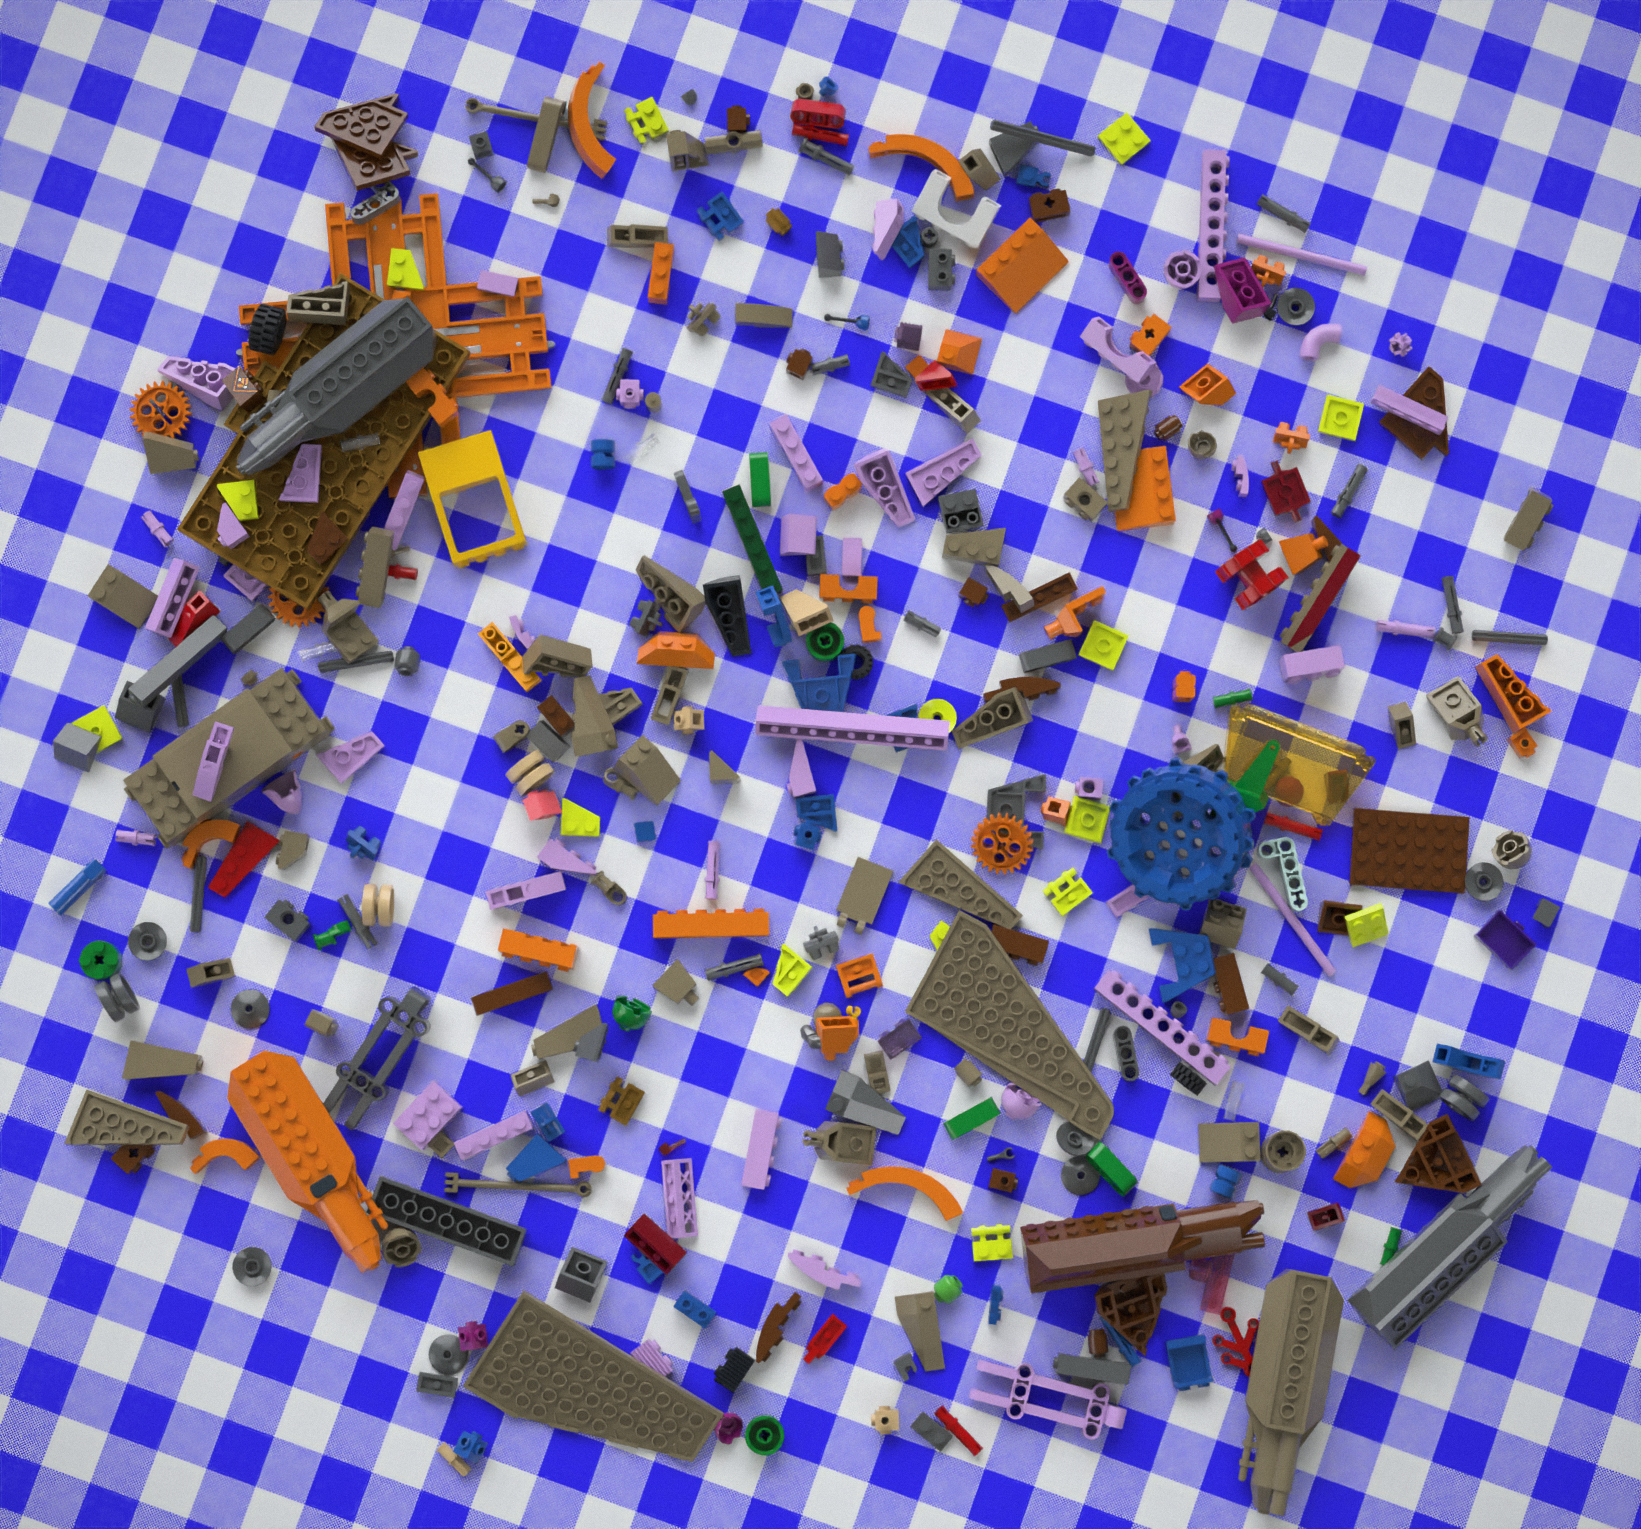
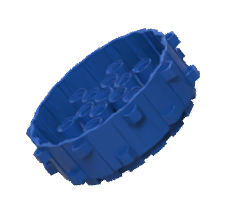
M1178 757L1172 758L1168 766L1159 767L1154 770L1150 767L1143 770L1142 778L1133 775L1127 781L1129 791L1124 795L1125 797L1122 800H1113L1109 808L1114 814V818H1111L1109 825L1112 846L1107 850L1108 858L1117 861L1123 875L1135 886L1134 894L1140 898L1149 895L1157 901L1175 903L1182 910H1190L1194 902L1218 898L1220 891L1230 893L1236 886L1233 878L1239 869L1249 868L1253 861L1248 851L1254 848L1250 822L1256 818L1254 809L1245 806L1240 793L1228 782V773L1224 770L1214 773L1203 766L1188 765L1183 763L1181 758ZM1173 792L1179 793L1181 800L1175 799ZM1208 809H1213L1216 812V816H1210ZM1175 811H1180L1183 814V818H1177ZM1142 813L1148 814L1150 821L1143 819ZM1193 820H1198L1201 823V827L1194 826ZM1160 822H1165L1168 825V829L1161 828ZM1177 830H1182L1185 833V837H1180L1177 834ZM1195 839L1202 840L1203 846H1198L1195 843ZM1162 841H1168L1170 848L1164 847ZM1212 847L1219 848L1221 854H1215L1212 851ZM1179 849L1186 850L1188 856H1182ZM1147 851L1153 852L1155 858L1148 857ZM1181 868H1187L1190 875L1183 874Z

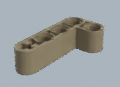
M550 96L544 97L527 162L528 169L546 173L560 118L564 116L567 101Z

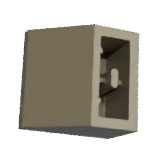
M1209 898L1199 934L1209 936L1210 942L1236 949L1242 934L1247 909L1220 899L1211 900Z

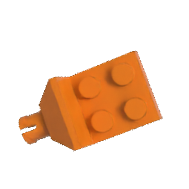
M1101 586L1066 604L1058 614L1055 622L1044 626L1048 638L1051 640L1060 634L1068 637H1079L1083 630L1076 616L1083 613L1087 606L1095 607L1102 603L1106 594L1104 587Z

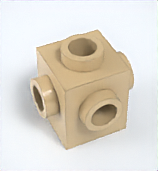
M682 707V710L674 711V730L682 731L684 735L694 734V731L704 730V710Z
M879 1406V1410H875V1414H871V1426H875V1431H879V1434H891V1430H899V1410L891 1409L890 1406ZM883 1417L889 1419L887 1423L881 1421Z

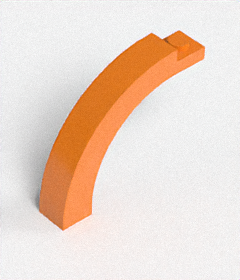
M599 61L596 66L592 64L587 73L583 71L574 84L568 104V125L572 141L580 157L596 175L603 179L616 158L609 154L598 142L588 118V98L591 88L606 66Z
M892 134L885 135L886 143L879 141L868 146L869 158L892 154H907L924 159L934 165L940 172L952 178L949 184L953 191L955 202L974 198L975 193L970 178L957 158L934 141L916 135Z
M889 1166L870 1169L861 1173L863 1181L860 1182L858 1178L849 1182L850 1187L846 1188L848 1194L851 1195L880 1183L906 1184L920 1190L931 1198L940 1209L945 1221L963 1214L959 1203L946 1187L931 1176L910 1168Z

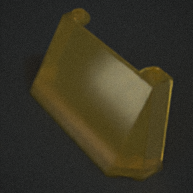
M1247 704L1246 708H1240L1239 705H1232L1229 710L1223 770L1228 773V781L1232 780L1235 782L1239 780L1268 741L1275 739L1280 743V750L1264 787L1268 797L1312 813L1313 819L1319 825H1331L1376 763V759L1373 756L1368 757L1365 754L1366 749L1361 745L1259 706Z

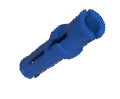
M1100 1317L1099 1319L1119 1347L1118 1351L1124 1355L1131 1368L1140 1363L1141 1359L1132 1348L1133 1345Z

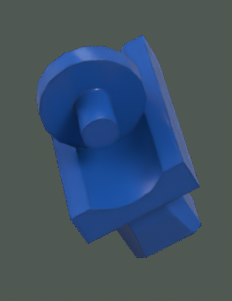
M358 826L353 831L350 829L345 839L350 843L347 847L352 851L350 858L354 859L358 856L363 859L367 856L372 861L376 858L381 841L376 837H373L369 842L365 841L363 838L366 836L367 831L361 826Z
M548 1102L531 1112L548 1142L566 1132Z

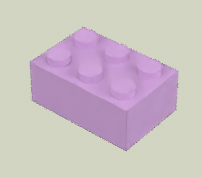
M1341 645L1285 654L1279 660L1283 682L1289 681V684L1300 683L1305 678L1308 681L1318 680L1322 675H1326L1327 678L1335 677L1345 668Z
M432 1081L393 1124L419 1149L424 1150L435 1136L460 1112L463 1106L436 1081Z

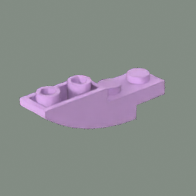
M219 722L214 723L210 738L206 742L193 796L212 802L224 767L223 762L235 729L234 727Z
M562 871L485 892L490 910L563 891L566 890Z
M794 1249L792 1253L788 1252L789 1259L802 1272L821 1284L837 1290L840 1289L841 1283L856 1287L861 1286L862 1279H858V1274L848 1272L847 1275L840 1274L839 1269L832 1267L824 1270L826 1262L823 1261L821 1256L812 1254L811 1258L806 1257L804 1252Z

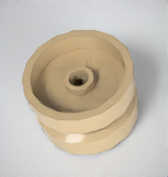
M535 750L521 759L505 774L511 783L519 782L515 789L522 797L540 787L555 772L549 763L542 764L544 757L539 750Z
M365 884L362 898L363 925L374 926L378 917L380 926L391 927L394 916V886L383 884L378 894L376 884Z

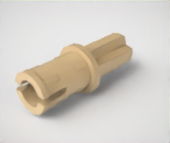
M446 1442L436 1450L449 1462L448 1465L451 1464L462 1476H466L470 1472L471 1467L458 1454L454 1453Z

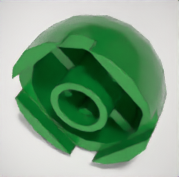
M617 996L613 1004L612 1014L622 1030L630 1031V1029L637 1030L646 1025L652 1013L650 1011L651 1008L638 999L633 998V1001L627 1000L628 996Z

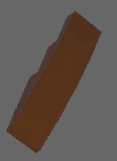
M546 971L476 995L470 999L476 1016L549 992L553 988Z

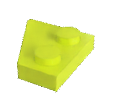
M391 248L387 287L424 291V286L410 250Z
M254 480L217 484V488L239 521L259 519Z

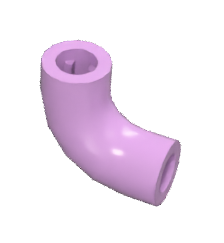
M1322 324L1311 329L1303 339L1300 358L1307 361H1316L1319 359L1320 347L1324 343H1340L1342 325Z

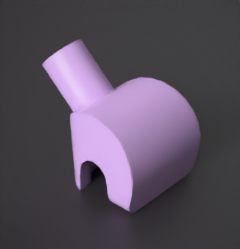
M1179 724L1174 725L1175 735L1172 737L1173 752L1180 753L1192 750L1187 735L1182 733L1181 726Z

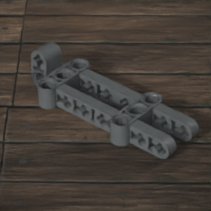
M416 986L408 991L402 1002L392 996L379 1001L378 1009L382 1014L353 1059L351 1061H344L336 1067V1074L339 1080L323 1104L330 1114L349 1085L364 1094L344 1124L351 1131L356 1128L373 1101H380L388 1095L389 1090L385 1082L414 1038L427 1034L431 1029L430 1022L419 1013L425 1009L432 997ZM386 1001L392 1003L393 1008L391 1011L385 1009L384 1004ZM402 1011L406 1012L409 1016L407 1022L403 1021L400 1017ZM392 1020L406 1031L374 1077L361 1068V1066ZM418 1022L424 1024V1032L417 1030L416 1025ZM344 1065L350 1068L349 1075L343 1073L342 1067ZM359 1076L365 1077V1086L359 1084ZM375 1087L382 1089L381 1097L375 1095Z

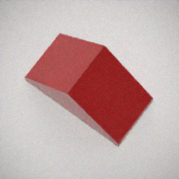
M936 360L930 363L915 378V382L921 391L957 387V382L952 373Z

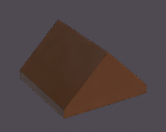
M1323 900L1320 902L1317 932L1349 936L1345 916L1362 910V905Z

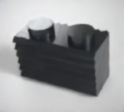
M735 1347L734 1350L732 1348L729 1349L724 1357L727 1361L723 1366L719 1364L713 1373L716 1376L714 1380L732 1393L735 1392L756 1360L738 1347Z

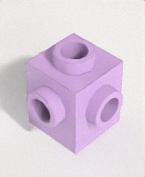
M620 380V389L616 391V398L620 400L621 406H624L626 409H635L636 406H640V400L643 401L644 390L640 389L639 380Z

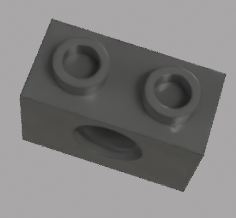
M278 899L264 918L292 940L298 942L311 925L308 922L309 917L301 911L299 913L293 910L294 905L286 899L284 902ZM288 914H292L294 917L291 924H286L284 921L285 916Z

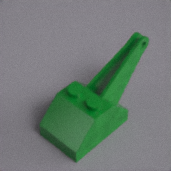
M1275 739L1268 741L1239 780L1235 782L1232 780L1228 781L1240 793L1245 806L1254 809L1255 812L1264 809L1269 801L1264 787L1280 750V743ZM1211 809L1210 816L1215 817L1216 812Z

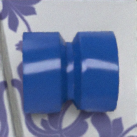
M591 440V452L594 454L591 456V468L597 470L614 469L615 456L612 454L615 452V440Z
M1219 1165L1215 1173L1217 1179L1212 1181L1209 1190L1233 1199L1236 1192L1235 1184H1239L1242 1173Z

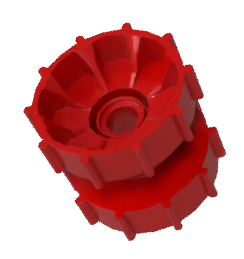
M1257 540L1247 546L1215 571L1222 583H1226L1238 576L1246 587V590L1234 599L1242 611L1260 601L1289 579L1282 567H1277L1266 574L1258 563V560L1269 552V549L1262 540Z

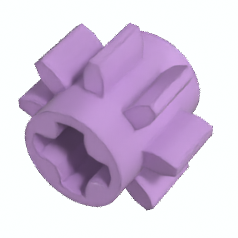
M1398 332L1389 339V349L1395 356L1401 354L1403 357L1413 349L1411 347L1412 339H1410L1407 333L1401 335Z

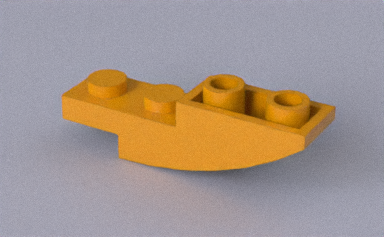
M493 622L478 633L526 692H529L542 681L535 672H530V675L524 674L522 656Z

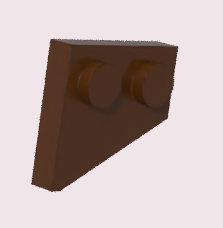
M322 512L308 545L307 552L321 566L349 539Z

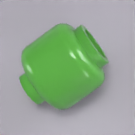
M944 1275L934 1284V1297L940 1303L950 1304L962 1294L963 1285L955 1275Z

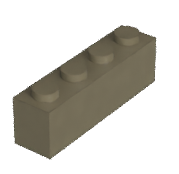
M372 526L369 532L365 533L364 543H367L366 550H363L361 561H364L363 568H360L358 579H361V584L357 586L356 597H358V601L362 605L380 608L384 603L395 531Z

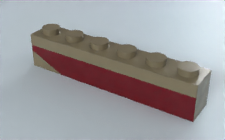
M1343 544L1340 547L1337 545L1334 547L1330 554L1333 556L1330 563L1325 562L1320 570L1323 573L1320 579L1315 578L1310 586L1313 589L1309 596L1305 594L1300 602L1302 608L1299 612L1295 610L1290 618L1292 624L1289 629L1285 627L1279 636L1282 638L1281 643L1296 652H1302L1361 557L1360 554Z

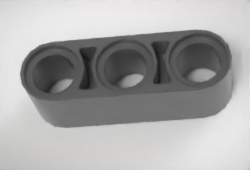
M261 604L231 628L221 638V641L233 654H236L275 621V617L264 604Z
M1065 640L1018 654L1024 673L1077 658L1072 640Z
M1119 1026L1113 1031V1040L1120 1075L1123 1080L1131 1082L1139 1076L1132 1033L1127 1026ZM1123 1029L1127 1032L1125 1040H1120L1117 1037L1118 1030ZM1123 1048L1130 1050L1131 1056L1129 1059H1124L1121 1056ZM1127 1067L1134 1069L1135 1075L1133 1078L1125 1076V1069Z

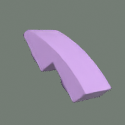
M1238 455L1236 460L1233 459L1231 471H1235L1234 477L1241 478V480L1238 479L1236 491H1239L1238 496L1246 498L1249 489L1248 470L1243 455Z
M517 615L509 617L518 639L528 650L535 641L534 635L530 636L529 631L521 632L525 629L522 619L518 620Z

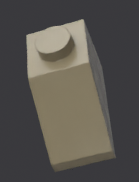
M1406 701L1387 706L1389 722L1397 748L1401 749L1415 745L1416 736L1413 714Z
M230 958L200 963L186 969L191 988L235 976Z

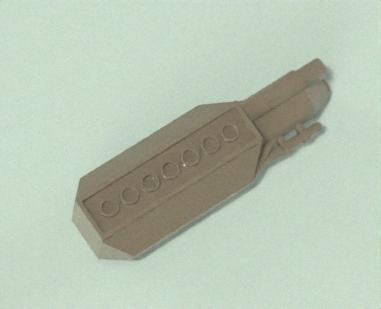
M1285 1269L1266 1284L1245 1398L1249 1421L1246 1438L1243 1439L1242 1443L1244 1449L1242 1459L1239 1460L1240 1471L1238 1476L1241 1482L1245 1481L1248 1467L1253 1468L1250 1480L1254 1508H1257L1258 1513L1269 1515V1513L1285 1516L1288 1496L1292 1491L1299 1449L1324 1415L1344 1299L1333 1282L1332 1277ZM1252 1447L1256 1448L1254 1462L1249 1461Z

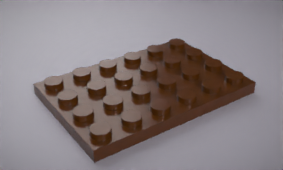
M1354 808L1349 885L1465 894L1470 817Z

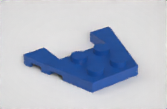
M856 654L838 655L839 676L802 679L800 659L782 661V666L785 668L801 709L844 712Z
M1149 928L1152 946L1171 942L1178 982L1160 985L1163 1003L1170 1001L1216 974L1209 936Z

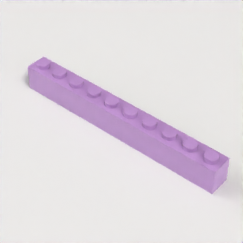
M758 705L755 735L947 751L950 721Z

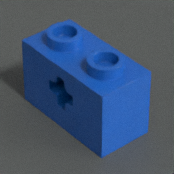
M686 1290L683 1291L673 1306L705 1329L717 1312Z

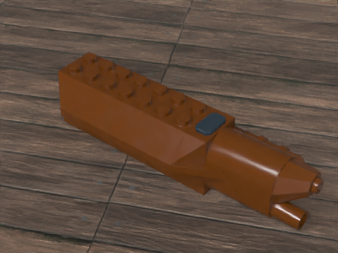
M1259 1200L1176 1210L1173 1203L1021 1226L1024 1268L1030 1292L1032 1294L1186 1270L1185 1261L1242 1253V1250L1265 1247L1263 1232L1247 1234L1261 1219V1215L1264 1214L1263 1203H1259Z

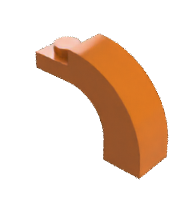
M221 819L206 821L196 826L186 836L182 844L189 848L183 854L182 862L184 863L182 866L193 870L196 857L199 855L203 845L208 841L222 839L235 843L242 826Z
M217 1139L199 1148L204 1155H198L191 1162L193 1165L190 1169L194 1174H198L212 1160L225 1155L233 1158L244 1170H248L261 1156L253 1147L240 1140Z

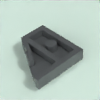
M882 351L870 387L907 398L912 378Z

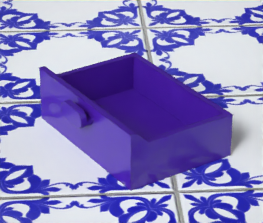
M1501 910L1496 911L1474 935L1509 970H1513L1537 945L1523 932L1525 928L1517 920L1513 922Z

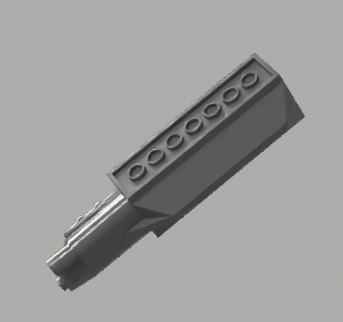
M408 296L404 299L383 300L296 370L286 390L271 402H266V406L256 414L250 415V419L241 425V431L245 432L255 424L258 428L247 436L237 458L238 465L236 467L243 475L247 473L250 476L253 473L273 466L301 442L343 433L433 360L437 335L433 326ZM271 412L273 416L265 423H262L261 419Z
M1524 1145L1467 1198L1459 1193L1347 1300L1360 1318L1394 1350L1507 1243L1498 1227L1505 1220L1508 1221L1511 1218V1214L1518 1207L1521 1208L1525 1204V1201L1533 1194V1189L1537 1186L1536 1183L1552 1168L1543 1157L1538 1159L1537 1155L1539 1153L1533 1146L1527 1147Z

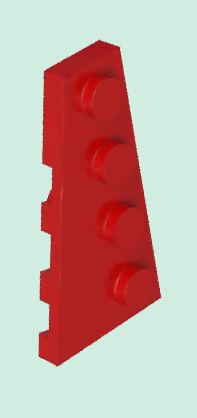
M247 821L208 888L226 898L248 873L279 844L280 840Z

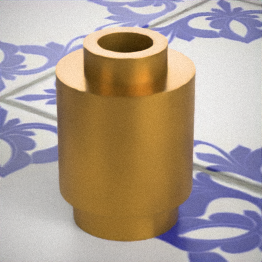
M772 208L765 215L767 217L765 220L767 224L781 236H784L793 227L790 219L779 208L776 210Z

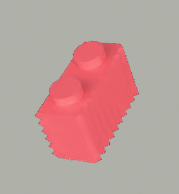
M547 789L538 792V790L528 793V797L522 800L524 806H526V813H528L530 821L548 819L562 813L554 791L548 792Z

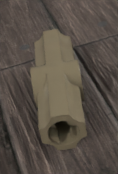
M761 130L743 133L730 132L727 135L706 137L707 155L725 152L737 153L740 150L762 148ZM736 139L739 143L736 146H731L729 141Z

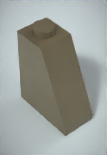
M144 432L143 443L150 474L196 468L197 461H199V452L194 449L193 443L151 432Z

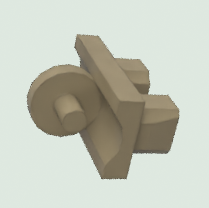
M701 303L696 307L690 304L688 309L691 313L687 317L690 320L693 319V321L686 328L690 332L704 336L709 330L703 324L705 319L707 318L714 324L721 317L715 309L717 306L714 303H708L705 307Z

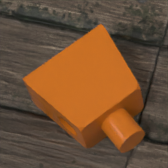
M1313 533L1281 540L1279 544L1292 574L1298 575L1323 558L1320 550L1328 546V541L1325 536L1315 539Z

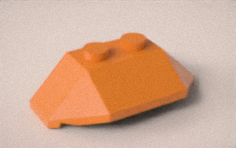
M659 631L639 648L637 664L714 669L715 653L698 634Z
M1368 1111L1332 1179L1348 1188L1371 1183L1379 1179L1396 1147L1387 1120Z

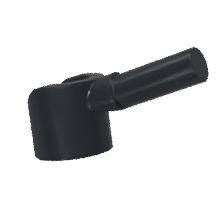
M1278 294L1273 295L1272 304L1263 314L1269 321L1277 313L1273 310Z

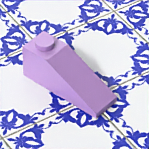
M799 738L796 740L789 775L790 783L786 784L789 795L793 794L794 799L816 793L803 741Z

